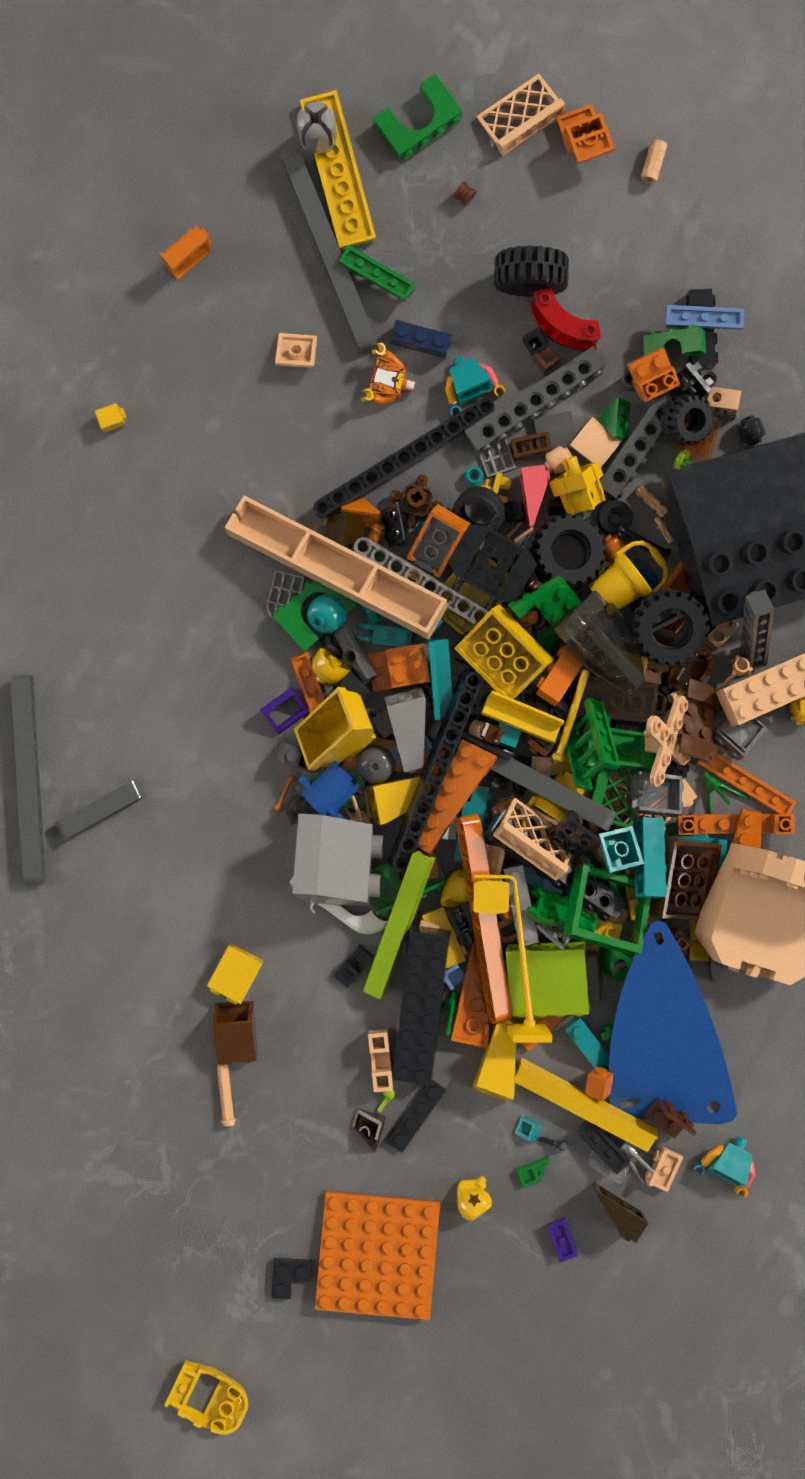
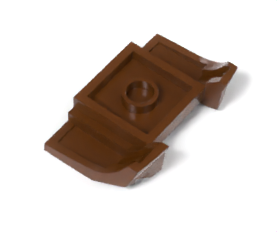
M689 678L686 694L683 695L688 701V709L684 713L682 727L677 734L678 739H680L679 752L711 763L714 759V754L719 748L718 745L712 743L715 714L722 711L723 708L715 688Z

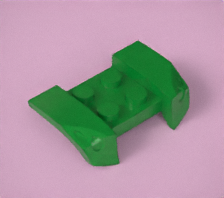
M607 716L610 724L611 716ZM646 725L641 732L610 728L620 762L619 768L651 772L657 754L645 752L644 731H647ZM593 737L585 743V752L594 745ZM597 753L585 763V767H592L599 761Z

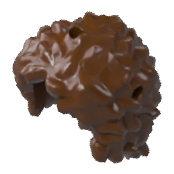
M702 646L704 649L701 653L698 651L695 654L696 658L692 661L689 659L686 661V664L669 666L667 680L674 689L686 691L689 678L703 682L709 676V672L712 671V666L715 664V658L706 647Z

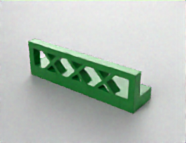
M350 245L347 246L339 260L340 265L404 302L407 301L408 297L415 290L414 282Z

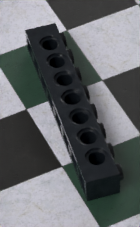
M500 813L494 816L484 833L488 841L493 845H499L507 855L519 859L523 866L530 867L536 871L537 876L546 878L553 887L562 889L570 898L572 884L569 883L568 877L570 876L573 881L574 870L578 865L569 860L567 873L555 881L493 836L505 814ZM509 820L508 823L515 827L513 820ZM529 831L523 832L524 835L531 839ZM539 843L542 848L547 850L545 843ZM556 854L555 857L562 861L560 854ZM587 875L585 888L588 890V895L584 893L583 908L593 911L604 922L617 920L627 900L595 877ZM600 898L603 900V906L599 902Z

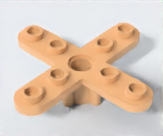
M678 695L675 698L667 724L658 716L653 715L647 721V731H644L645 752L657 754L650 773V784L653 787H659L664 783L665 772L671 762V758L678 765L682 766L690 761L691 756L679 752L680 739L677 737L678 731L682 727L684 713L688 709V701L685 696Z

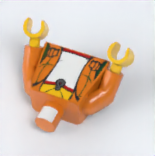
M375 343L379 347V351L372 350V353L381 357H377L370 388L361 390V392H365L367 397H362L361 401L385 405L400 399L402 390L413 393L416 381L405 379L406 369L404 364L387 350L383 343Z

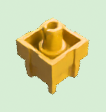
M576 456L566 458L562 461L566 471L549 482L554 497L560 496L567 514L572 516L579 512L594 510L597 504L605 501L604 491L599 480L604 475L599 461L579 466Z

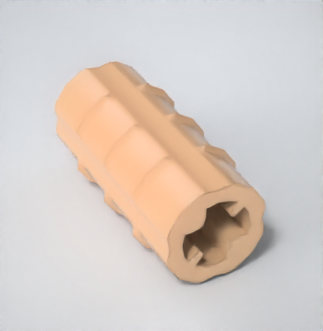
M658 139L651 140L641 174L642 181L650 184L657 182L667 148L666 142Z

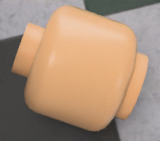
M558 446L546 454L547 461L544 465L549 470V473L553 471L556 475H560L566 471L562 461L569 457L572 458V454L567 447Z

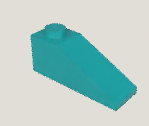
M575 1016L563 1025L566 1032L594 1068H604L609 1064V1054L579 1016Z

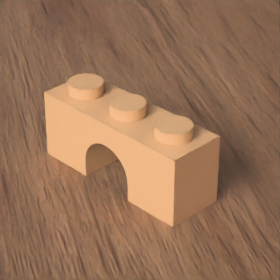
M388 1028L368 1030L374 1092L393 1091Z

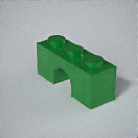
M689 325L687 329L682 330L671 328L668 329V332L663 333L661 331H652L650 335L643 336L644 356L661 347L665 348L668 356L670 347L675 343H681L682 354L687 357L706 354L705 330L698 325Z

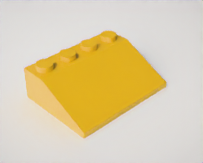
M500 604L492 608L454 648L497 693L515 699L554 660Z

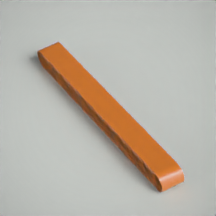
M477 814L457 818L456 827L487 1013L491 1023L495 1024L511 1019L513 1012L497 915L473 911L474 883L482 881V879H474V875H490L481 820Z

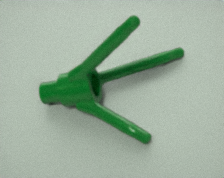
M708 772L701 775L706 785L709 814L713 813V791H716L728 805L731 804L719 787L745 800L750 799L748 796L716 781Z
M451 991L450 998H447V1002L441 1010V1015L445 1010L449 1011L446 1036L450 1035L453 1012L456 1013L458 1004V993Z

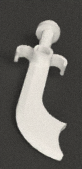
M293 877V878L291 879V881L289 882L290 884H292V886H291L292 888H293V879H294V877ZM312 903L310 909L313 913H316V911L313 909V905L315 903ZM318 904L350 928L362 934L378 933L385 929L388 921L377 918L372 910L365 915L357 916L351 914L340 905Z

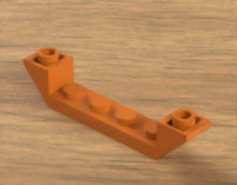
M740 814L679 815L678 835L735 833ZM762 814L761 833L795 834L794 814Z

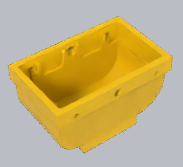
M337 687L294 728L307 768L314 771L318 768L329 767L335 761L340 763L346 758H354L376 738L361 696L356 692L347 691L344 687Z

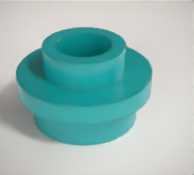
M473 466L466 470L464 478L469 485L477 486L483 481L484 474L479 467ZM475 473L477 474L478 478L476 480L471 479L470 475Z

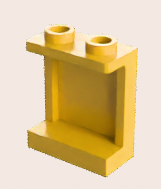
M230 943L207 986L212 993L226 996L227 1001L235 1005L237 1003L241 1004L264 961Z

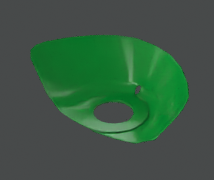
M600 946L601 971L613 981L625 982L633 960L622 952ZM623 959L626 961L627 967L624 971L616 970L615 962L617 960Z

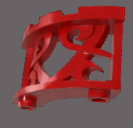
M552 288L534 291L535 300L530 302L531 312L537 325L547 334L548 338L558 345L571 348V350L586 351L592 346L595 350L597 349L596 344L601 339L598 320H584L569 314L558 303Z

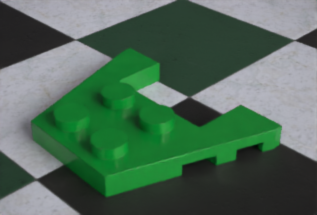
M559 575L539 586V590L532 594L527 593L522 596L523 599L508 604L510 609L520 619L533 606L538 609L550 625L536 638V641L547 653L559 636L556 629L577 609L581 602Z

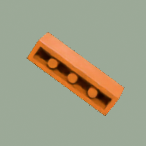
M579 626L577 631L578 652L568 643L566 647L561 646L556 654L559 658L556 662L552 661L546 669L549 672L546 678L542 677L536 685L539 688L536 695L556 706L586 661L581 654L584 641L587 643L584 655L588 657L599 639Z

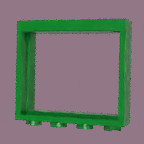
M584 863L581 866L575 867L563 936L629 955L642 954L651 899L638 898L631 943L578 928L587 875L634 889L635 880L629 878L627 874L609 873L607 868H594L595 865L590 863Z

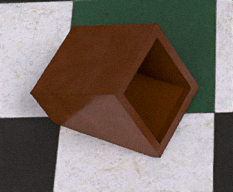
M244 1001L236 1005L231 1002L215 1004L212 1026L218 1064L250 1063L256 1061L257 1038L254 1001Z

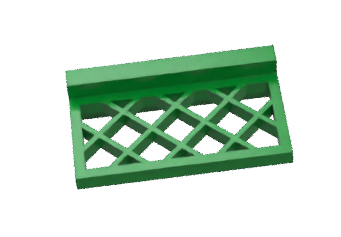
M608 768L601 769L596 773L590 799L604 807L608 806L612 811L614 809L610 803L619 799L624 809L617 812V815L626 811L630 818L629 823H622L616 815L611 825L620 828L633 826L636 813H629L630 806L627 807L622 798L630 793V784L627 781L630 775L625 777L621 769L618 768L617 772L622 779L613 783L609 775L614 770ZM623 781L629 791L620 795L615 785ZM612 787L617 797L608 801L605 791Z

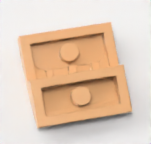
M592 417L569 446L590 463L599 461L600 467H602L622 440L613 437L605 426Z

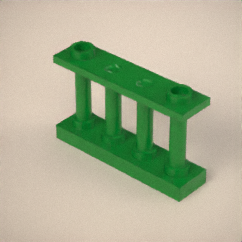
M588 697L584 701L586 713L573 724L566 751L575 787L591 791L593 787L590 778L603 767L617 770L620 767V762L604 702ZM589 721L590 729L580 737L578 730ZM593 737L594 745L584 753L582 746ZM597 753L599 761L590 769L585 767V763Z

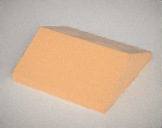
M279 333L275 365L314 368L317 336Z

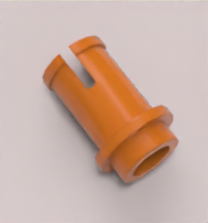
M375 522L374 525H371L372 529L368 538L374 539V542L378 544L382 533H385V526Z

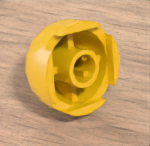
M320 648L312 661V669L317 676L316 680L324 685L326 683L338 684L351 670L350 666L342 658L339 661L333 654L323 648Z

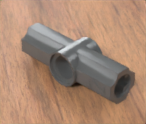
M348 627L337 631L334 634V638L343 651L344 662L353 667L363 684L376 678L377 673L367 659L368 652L366 648L359 646Z

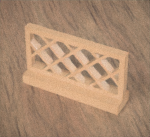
M537 74L477 115L476 120L498 147V152L503 157L553 123L557 116L565 114V103L555 95L541 75ZM537 82L542 86L541 92L531 91V86ZM519 94L527 95L526 102H517L515 98ZM529 96H539V104L528 103ZM543 97L551 98L554 101L550 105H542ZM503 105L511 106L510 113L499 112L500 107ZM514 106L525 107L523 115L513 114ZM527 108L538 109L537 114L527 116ZM487 116H495L494 124L486 123L483 119ZM498 117L509 118L508 125H497ZM511 119L522 120L520 126H510ZM496 129L505 130L506 135L498 140L495 136Z
M514 798L493 836L555 881L568 871L569 866L567 865L572 855L558 845V850H553L550 844L553 841L546 837L547 833L545 830H549L552 824ZM515 806L521 810L522 815L516 814ZM530 818L534 819L538 826L533 827ZM524 819L527 827L521 828L519 820ZM513 820L515 827L510 825L508 821ZM540 830L543 839H537L534 831ZM529 831L531 839L524 835L523 832ZM539 843H545L547 850L542 848ZM560 854L562 861L556 858L555 855Z

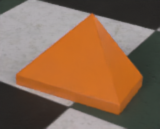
M364 498L346 504L341 508V513L348 511L366 522L365 528H371V525H374L375 522L379 523L380 511Z

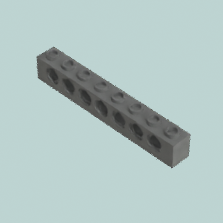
M592 346L466 429L463 435L475 453L479 451L482 453L486 452L492 447L490 444L496 440L498 443L507 437L508 432L511 430L516 432L522 428V423L526 420L532 421L539 416V412L543 409L545 411L551 409L555 405L554 402L558 399L564 400L571 395L570 391L577 388L579 390L587 384L586 381L590 378L594 380L602 375V370L605 367L604 362ZM581 366L585 367L588 373L581 374L578 368ZM569 377L572 383L567 385L563 383L562 378ZM549 387L554 388L556 394L549 395L546 389ZM537 398L540 401V405H532L530 399ZM520 408L524 411V415L517 416L514 410ZM505 419L508 421V426L502 427L498 421ZM488 429L493 435L485 437L482 431Z

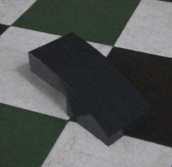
M359 944L333 976L348 988L374 956Z

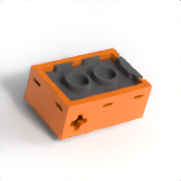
M437 504L430 512L407 559L414 561L418 566L430 573H434L433 575L440 578L447 569L451 556L471 523Z

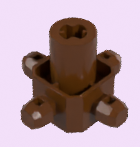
M425 475L417 477L415 483L417 485L410 484L406 486L403 494L401 491H391L390 500L401 502L400 509L403 515L408 516L405 521L407 528L414 529L417 523L416 518L424 519L428 516L429 510H433L437 504L443 507L441 502L436 500L432 502L433 494L430 489L425 488L428 482V478ZM413 498H419L421 500H418L417 503H415Z

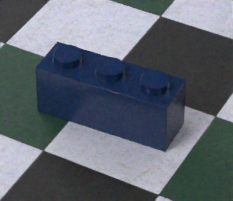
M395 320L391 335V344L445 359L451 342V334L400 320Z

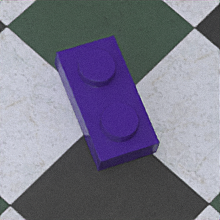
M565 1218L546 1224L560 1262L578 1256Z

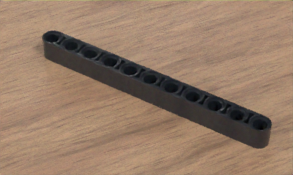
M489 398L477 401L318 499L313 506L316 516L321 519L328 518V516L341 510L342 506L354 502L464 434L466 429L494 412V402ZM484 404L489 405L491 410L483 412L480 407ZM468 414L472 415L475 419L471 423L464 420V417ZM449 425H456L458 431L455 433L448 430ZM435 434L440 435L442 438L438 443L433 442L431 439ZM419 444L424 445L426 448L422 453H418L415 450V447ZM403 454L409 457V461L406 463L399 461V457ZM384 465H391L393 470L390 473H385L382 470ZM368 475H375L377 480L374 483L367 482L366 478ZM357 484L360 486V491L352 493L350 487ZM338 494L344 497L341 503L334 502V497ZM319 505H326L328 507L327 511L319 513L317 511Z
M466 671L459 678L390 852L388 864L398 872L407 870L411 856L416 851L482 684V677L477 672ZM472 675L474 682L472 685H469L468 678ZM465 693L467 700L462 703L461 696ZM458 711L460 717L457 721H454L453 716ZM451 730L453 733L452 737L447 739L446 733ZM444 748L445 755L440 758L439 751ZM437 766L438 773L433 776L432 769ZM428 784H430L431 791L428 794H426L424 789ZM423 802L424 808L421 812H418L417 806ZM416 821V828L414 830H411V822ZM409 839V846L403 848V842ZM402 857L401 865L396 866V860Z

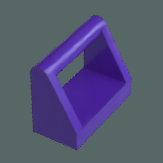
M292 687L260 709L278 734H281L310 713ZM294 697L302 709L277 726L269 714Z

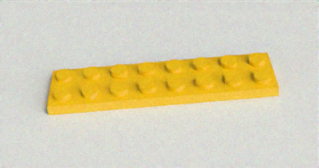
M337 90L301 99L300 105L302 110H304V105L317 101L326 104L328 109H332L335 115L337 128L336 144L326 154L314 153L339 249H345L348 245L356 246L376 240Z

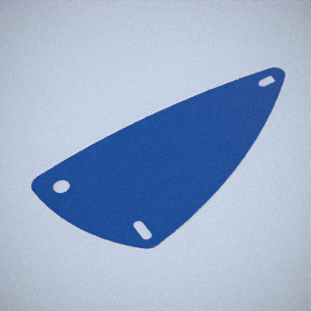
M656 921L650 925L644 936L642 954H635L618 1002L609 1056V1072L614 1073L611 1094L609 1095L610 1104L638 1119H647L644 1116L645 1112L659 1097L663 1101L665 1099L669 1100L678 1112L680 1110L684 1111L692 1123L719 1125L731 1122L737 1115V1109L726 1061L712 1018L694 975L666 923ZM654 933H662L664 939L662 945L656 943ZM633 1098L640 1099V1103L626 1108L620 1107V1103ZM712 1101L718 1102L720 1110L716 1113H710L707 1110L708 1103Z

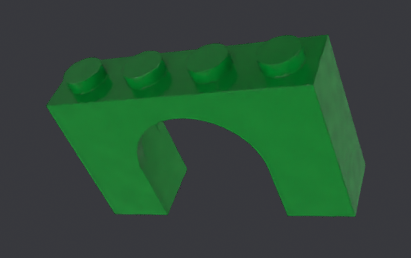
M436 73L420 84V93L434 114L433 120L427 127L420 130L405 128L389 107L373 117V126L399 162L403 159L408 160L414 155L416 150L425 148L430 143V140L435 137H441L450 126L455 127L461 121V108Z
M309 580L303 586L304 590L300 594L297 592L289 598L290 603L285 607L281 605L274 612L276 614L274 620L304 653L319 641V638L305 624L301 616L302 607L309 598L323 594L334 595L342 602L341 606L343 610L346 609L347 615L360 605L315 580Z

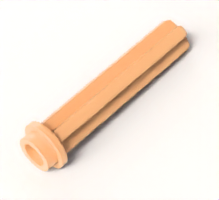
M228 1064L217 1065L223 1118L221 1123H223V1126L235 1125L234 1121H236V1118H234L229 1068Z

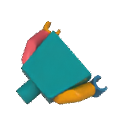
M457 356L453 360L455 366L450 368L451 375L447 378L445 387L448 402L452 406L450 410L452 416H454L452 413L454 408H458L460 412L462 411L456 402L462 404L492 389V394L496 398L499 397L496 389H500L502 394L505 393V388L502 385H498L499 380L491 367L481 362L478 363L474 358L465 361L463 356Z
M738 1136L734 1144H719L710 1150L701 1159V1162H696L693 1165V1171L698 1167L702 1168L699 1172L700 1176L705 1174V1167H708L707 1170L736 1185L734 1188L736 1195H738L739 1191L743 1190V1198L748 1196L747 1188L750 1187L756 1176L754 1162L752 1161L753 1156L744 1150L747 1140Z

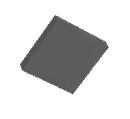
M571 411L533 419L536 434L548 431L552 450L558 446L567 447L569 451L574 450L569 446L577 436ZM540 438L541 448H544V440ZM548 452L541 453V457H546Z

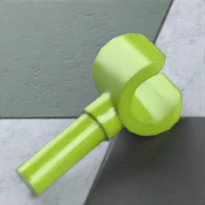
M394 1089L393 1091L382 1092L386 1098L377 1109L378 1112L381 1113L386 1104L394 1098L396 1093Z

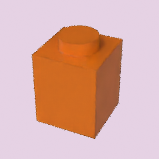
M594 1068L588 1074L585 1095L603 1101L611 1094L614 1073L604 1068Z

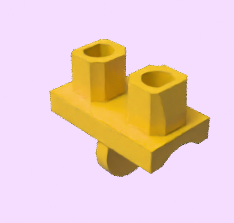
M497 472L493 487H490L492 480L486 479L485 485L479 486L491 489L498 494L499 489L509 491L512 480L503 477L502 473ZM499 495L503 504L507 502L508 497Z

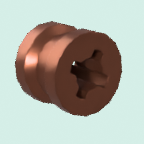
M464 181L455 191L453 198L462 201V205L466 207L472 201L477 191L474 188H469L468 183Z

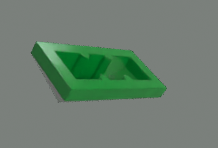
M615 398L599 418L613 437L627 440L630 402L621 398Z

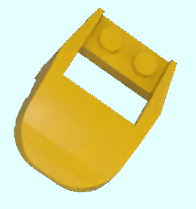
M185 1360L164 1406H172L178 1410L177 1415L183 1419L187 1418L198 1428L202 1426L211 1429L213 1433L227 1435L236 1431L241 1425L248 1410V1397L245 1389L238 1382L216 1368ZM201 1373L209 1374L219 1379L204 1413L186 1405Z

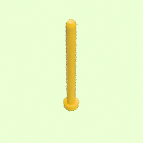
M584 669L581 672L557 751L552 754L553 759L565 762L566 756H564V752L588 680V670Z

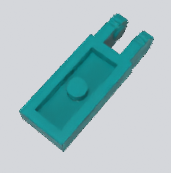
M359 624V629L371 630L374 633L373 638L362 635L358 636V641L397 648L411 645L412 631L409 629Z

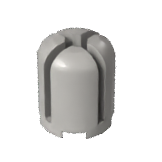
M315 101L304 105V110L300 109L296 121L300 143L311 154H326L336 144L337 128L334 112L332 109H328V106L322 102Z

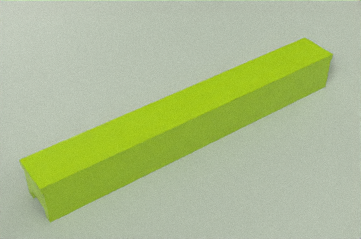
M416 851L411 856L363 992L378 999H381L388 991L435 861L434 857L430 858L423 855L421 851Z

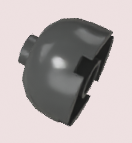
M372 745L363 749L358 756L357 771L369 783H383L394 772L395 759L386 747Z

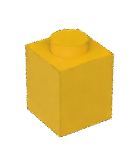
M117 403L95 410L100 428L104 433L126 425L124 419L127 416L124 408H120Z

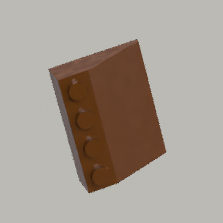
M665 837V863L667 866L665 873L667 884L666 897L651 899L649 913L661 918L698 920L701 909L718 874L722 844Z

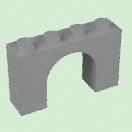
M520 862L502 866L503 875L513 876L517 881L524 945L539 943L535 921L526 915V910L531 906L523 865ZM504 879V882L510 884L509 899L511 906H515L513 882L510 879ZM511 907L514 918L513 925L515 929L516 939L519 944L516 909L515 907Z

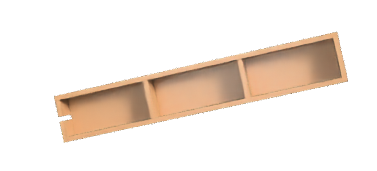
M245 495L235 509L237 515L233 513L224 527L230 537L428 640L448 607L447 599Z

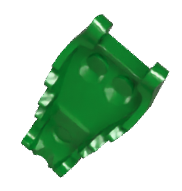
M533 886L531 895L537 900L535 907L530 906L527 908L526 915L539 924L564 927L569 903L568 896H562L561 893L548 892L540 887ZM581 909L578 928L595 932L598 924L597 915H590Z

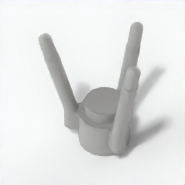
M625 1140L621 1143L619 1149L629 1160L634 1157L652 1174L655 1173L637 1154L639 1149ZM649 1149L648 1153L654 1155L655 1151ZM631 1161L629 1166L639 1180L645 1183L642 1175Z

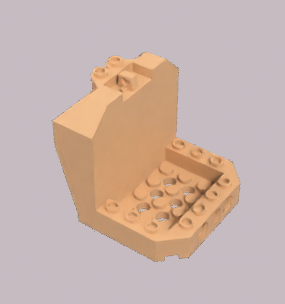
M731 843L729 852L701 909L694 932L713 961L727 965L729 970L738 973L741 969L745 970V975L754 978L760 975L787 985H792L805 977V861L790 856L778 855L776 852Z

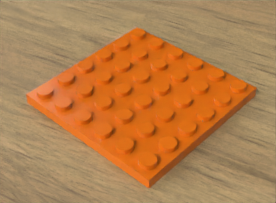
M326 1191L315 1310L430 1320L440 1201Z

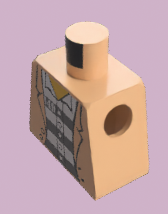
M711 387L709 394L707 393L703 398H705V401H709V407H713L714 411L712 414L736 419L741 391Z

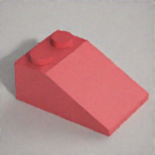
M545 465L521 468L519 473L527 530L534 526L548 481H550L549 470H545Z

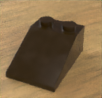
M594 1182L592 1184L594 1191L617 1230L621 1233L620 1236L628 1242L632 1240L637 1243L649 1224L644 1213Z

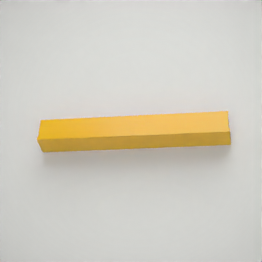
M521 1057L520 1063L515 1070V1083L646 1152L649 1151L655 1139L657 1140V1128L605 1101L585 1095V1090Z

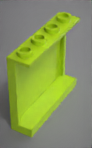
M568 942L564 950H561L554 943L525 945L533 1016L545 1017L547 1015L563 1017L575 1015L580 1017L589 1014L590 1003L588 1000L585 942ZM507 944L506 961L513 1016L524 1018L526 1016L519 944Z

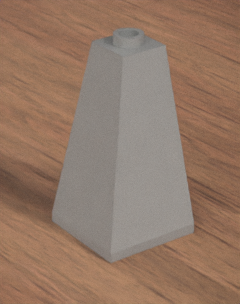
M422 687L384 697L404 772L409 773L417 772L420 770L419 768H423L426 699Z

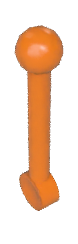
M292 774L288 778L278 804L274 807L276 812L282 810L281 805L294 777Z

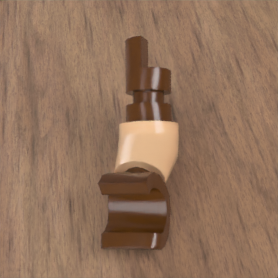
M468 719L464 727V732L495 745H499L505 728L477 719Z

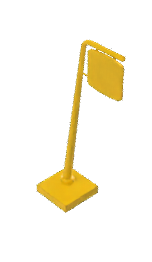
M474 875V879H482V881L474 883V912L500 914L508 912L509 907H515L526 1019L524 1024H507V1033L513 1043H552V1034L545 1024H535L533 1019L517 881L510 875ZM484 879H500V881H484ZM502 879H510L513 882L515 906L509 905L510 884L502 881Z

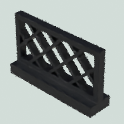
M537 678L525 688L526 690L520 693L521 703L525 704L524 694L531 693L534 696L535 703H527L526 705L535 707L538 710L539 706H546L549 709L550 715L553 716L554 713L555 717L564 720L566 723L570 707L562 700L556 706H553L536 695L539 689L536 687L539 682ZM560 729V730H559V733H558V735H557V738H556L554 744H555V743L559 740V738L562 736L563 729ZM526 733L547 752L554 745L552 743L548 745L542 739Z

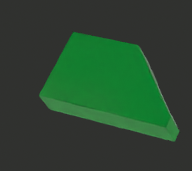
M549 1156L515 1168L522 1188L541 1181L550 1161Z

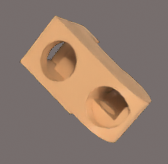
M736 620L716 625L707 634L709 638L705 644L712 651L718 650L733 634L739 623Z

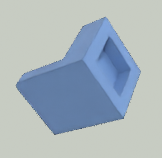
M459 964L446 970L445 982L450 990H453L454 986L462 982L464 978V972Z

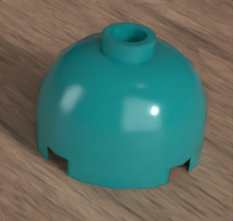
M330 594L316 597L307 609V619L311 627L317 632L324 634L333 633L342 627L347 616L346 609L343 610L341 606L342 602Z

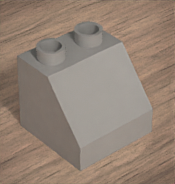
M299 814L292 894L300 903L369 907L370 897H380L381 874H372V859H382L384 836L374 835L372 824L325 815Z

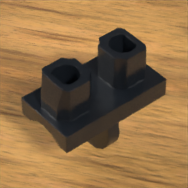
M689 362L677 374L681 377L680 381L684 384V387L681 389L683 393L689 390L692 395L704 397L711 390L714 381L711 377L707 376L703 379L699 373L702 371V366L698 362L693 364Z

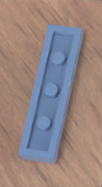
M667 305L665 326L687 327L689 325H698L701 328L742 330L744 328V309Z

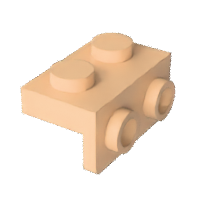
M661 1146L660 1150H656L653 1156L654 1163L651 1167L655 1173L652 1174L649 1170L646 1171L645 1178L647 1184L668 1192L684 1158L683 1155Z

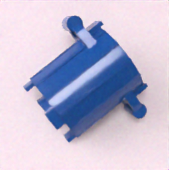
M338 761L331 764L313 783L305 776L299 778V782L305 786L300 793L303 794L316 811L321 815L345 819V817L338 810L361 786L354 784L357 779L351 773L337 767L340 764Z

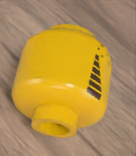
M805 696L790 703L791 720L796 722L797 725H805Z

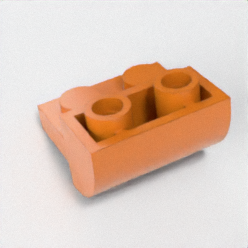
M663 347L627 364L633 379V386L644 402L680 385L675 369L671 366Z

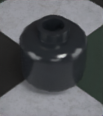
M754 415L740 420V424L737 427L743 443H751V446L762 442L761 438L766 434L762 420Z

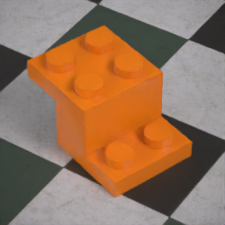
M592 104L556 117L555 121L568 155L574 154L578 165L614 152L615 147L602 112L596 114Z
M424 643L368 654L367 658L377 673V677L372 680L373 692L430 682Z

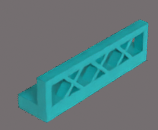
M448 639L429 640L435 720H441V717L445 716L452 698Z

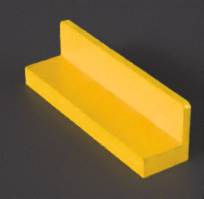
M491 691L481 712L482 715L554 744L560 727L565 722L560 718L495 691Z

